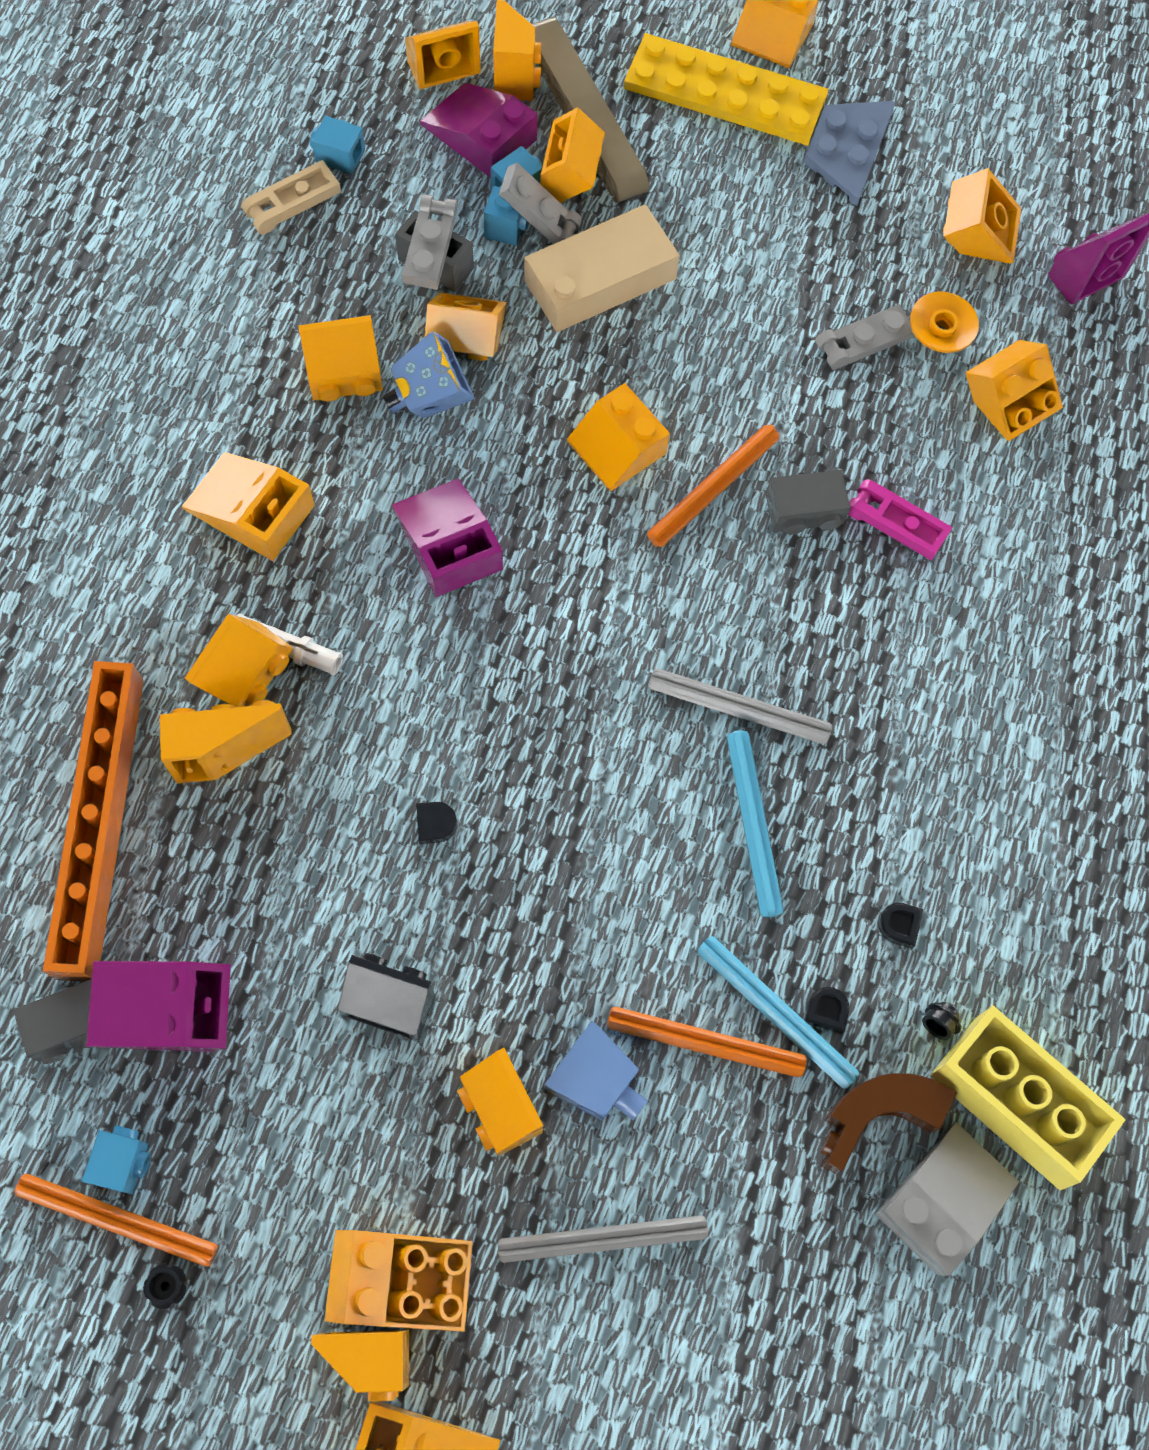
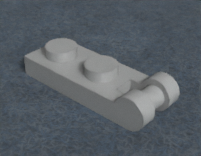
M515 163L507 167L499 195L552 244L573 236L574 232L579 230L582 218L577 212L567 210L520 164Z
M422 194L418 217L402 272L403 284L438 290L457 216L458 200L447 198L446 201L434 200L432 195ZM432 214L443 216L442 221L431 219Z
M898 304L834 331L832 329L826 330L816 337L815 343L821 351L826 352L828 356L827 362L831 369L836 370L914 337L908 316L901 305ZM843 343L846 350L844 348L840 349L838 345Z

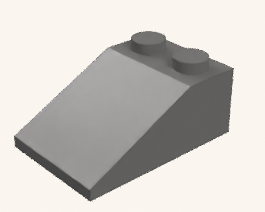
M954 1122L874 1214L937 1276H948L953 1273L980 1241L1019 1181L957 1122Z

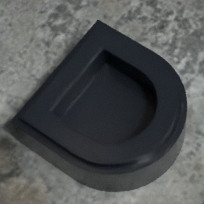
M443 802L416 803L419 844L445 842L454 835L457 828V819L454 810L448 804Z
M893 903L887 906L880 914L878 920V927L882 936L889 942L913 949L916 946L924 909L905 903Z
M834 987L818 989L808 1000L804 1021L809 1025L843 1034L849 1014V1002L846 996Z

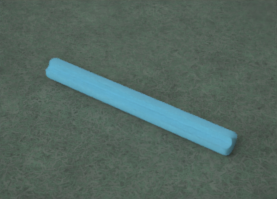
M734 731L728 734L727 743L759 911L762 917H775L782 914L784 909L750 736L747 731Z
M710 936L701 944L698 954L841 1088L846 1089L854 1083L859 1076V1071L715 937Z

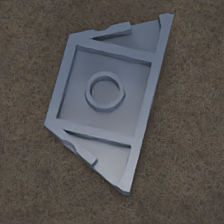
M894 101L825 105L806 152L804 163L814 172L820 173L824 180L833 188L838 186L849 195L848 201L853 205L858 206L892 115L896 103Z

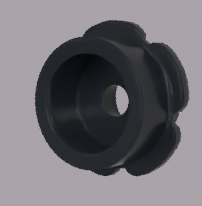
M945 1002L930 1003L925 1009L922 1023L925 1029L934 1037L948 1040L953 1034L960 1033L962 1029L959 1023L960 1015L952 1005Z
M160 1264L154 1267L143 1286L144 1295L151 1301L152 1306L158 1309H168L171 1304L181 1302L187 1291V1287L184 1285L186 1280L185 1273L178 1266L169 1267L167 1264ZM164 1282H168L170 1285L166 1291L162 1289Z

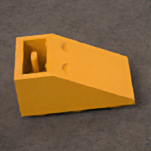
M224 452L182 505V509L269 560L274 561L314 508L315 504L309 484L279 467Z
M269 700L256 701L251 706L245 707L219 704L213 706L211 710L195 711L191 708H177L170 714H160L161 761L177 784L217 780L292 735L291 727L281 703L275 704Z
M335 1230L324 1321L349 1325L465 1332L473 1241L359 1230Z
M372 1401L369 1404L355 1450H498L501 1440L385 1402Z

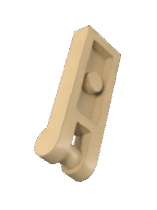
M321 160L247 197L242 202L241 208L247 217L254 219L253 225L259 234L264 235L274 230L277 224L341 193L340 183L325 162ZM270 205L272 206V208L264 211V208Z

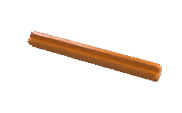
M771 424L760 428L655 524L647 533L651 543L655 547H663L779 440L780 434L776 431V428Z
M616 1006L612 1007L609 1013L607 1027L610 1030L797 1078L803 1076L806 1069L807 1060L803 1054Z
M23 1174L20 1177L14 1191L15 1195L202 1266H210L217 1253L218 1246L213 1242L30 1174Z

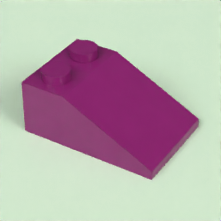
M463 83L420 120V125L490 178L493 165L522 146L527 150L537 141V113L511 94L469 83Z
M1149 213L1112 227L1099 235L1098 233H1093L1081 244L1073 248L1066 247L1056 254L1053 259L1054 264L1048 276L1071 305L1121 280L1127 275L1149 238Z

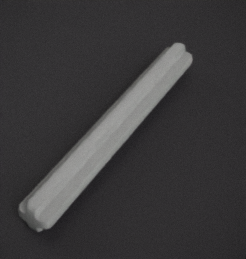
M659 668L653 671L649 682L651 690L820 744H826L831 735L832 724Z
M700 1215L502 1238L498 1241V1255L500 1262L507 1263L703 1240L708 1237V1225L705 1216Z

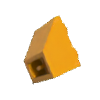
M578 107L553 120L541 171L540 184L560 203L593 188L596 181L599 158L602 153L605 132Z
M1018 340L965 372L973 402L1007 441H1011L1063 408L1047 344Z

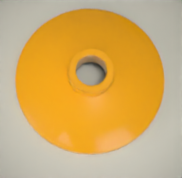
M938 291L924 295L915 303L910 314V326L915 337L924 346L937 352L954 353L967 348L974 341L979 329L978 316L971 304L959 295L950 292Z

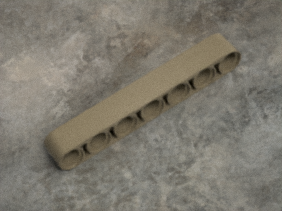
M553 16L533 23L532 25L535 27V42L541 43V64L536 65L541 67V74H544L542 76L554 97H558L556 101L563 113L566 114L578 107L605 132L597 171H600L598 174L609 194L615 196L612 197L613 201L619 203L648 192L649 182L644 167L557 18Z

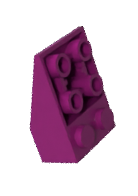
M459 478L392 504L397 519L435 598L503 570V550L488 520Z
M94 961L86 1047L214 1052L226 1049L231 964L191 961Z

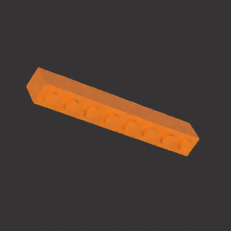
M94 661L43 965V972L56 980L88 981L92 979L93 962L101 961L144 683L142 676L133 663Z

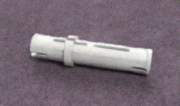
M239 613V614L236 615V616L243 617V618H246V619H249V620H253V619H251V618H248V617L244 616V615L241 614V613ZM261 623L293 647L288 657L292 658L295 664L300 666L307 664L328 672L333 676L339 671L343 661V654L341 652L315 644L314 639L308 636L300 638L273 626Z

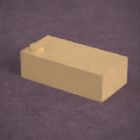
M644 204L525 256L524 281L555 331L560 332L676 280L680 255L647 205Z

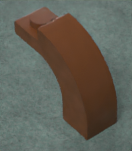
M909 1073L886 1074L865 1081L843 1095L830 1109L824 1121L837 1127L838 1131L836 1133L831 1130L821 1146L820 1153L825 1155L821 1166L834 1174L843 1172L863 1129L875 1117L896 1116L913 1123L929 1133L940 1130L957 1092L933 1079Z

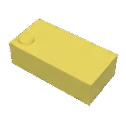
M993 1005L974 1019L929 1075L935 1081L956 1091V1100L1060 1191L1081 1183L1126 1120Z

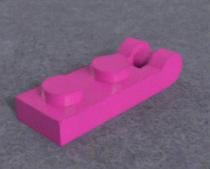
M864 480L857 489L858 496L849 501V516L858 521H865L931 561L953 528L872 480ZM876 502L880 504V506L878 509H876L869 505V503Z

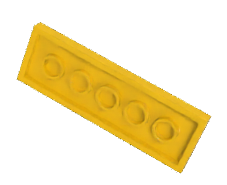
M645 33L624 80L623 88L809 146L829 91L825 87Z

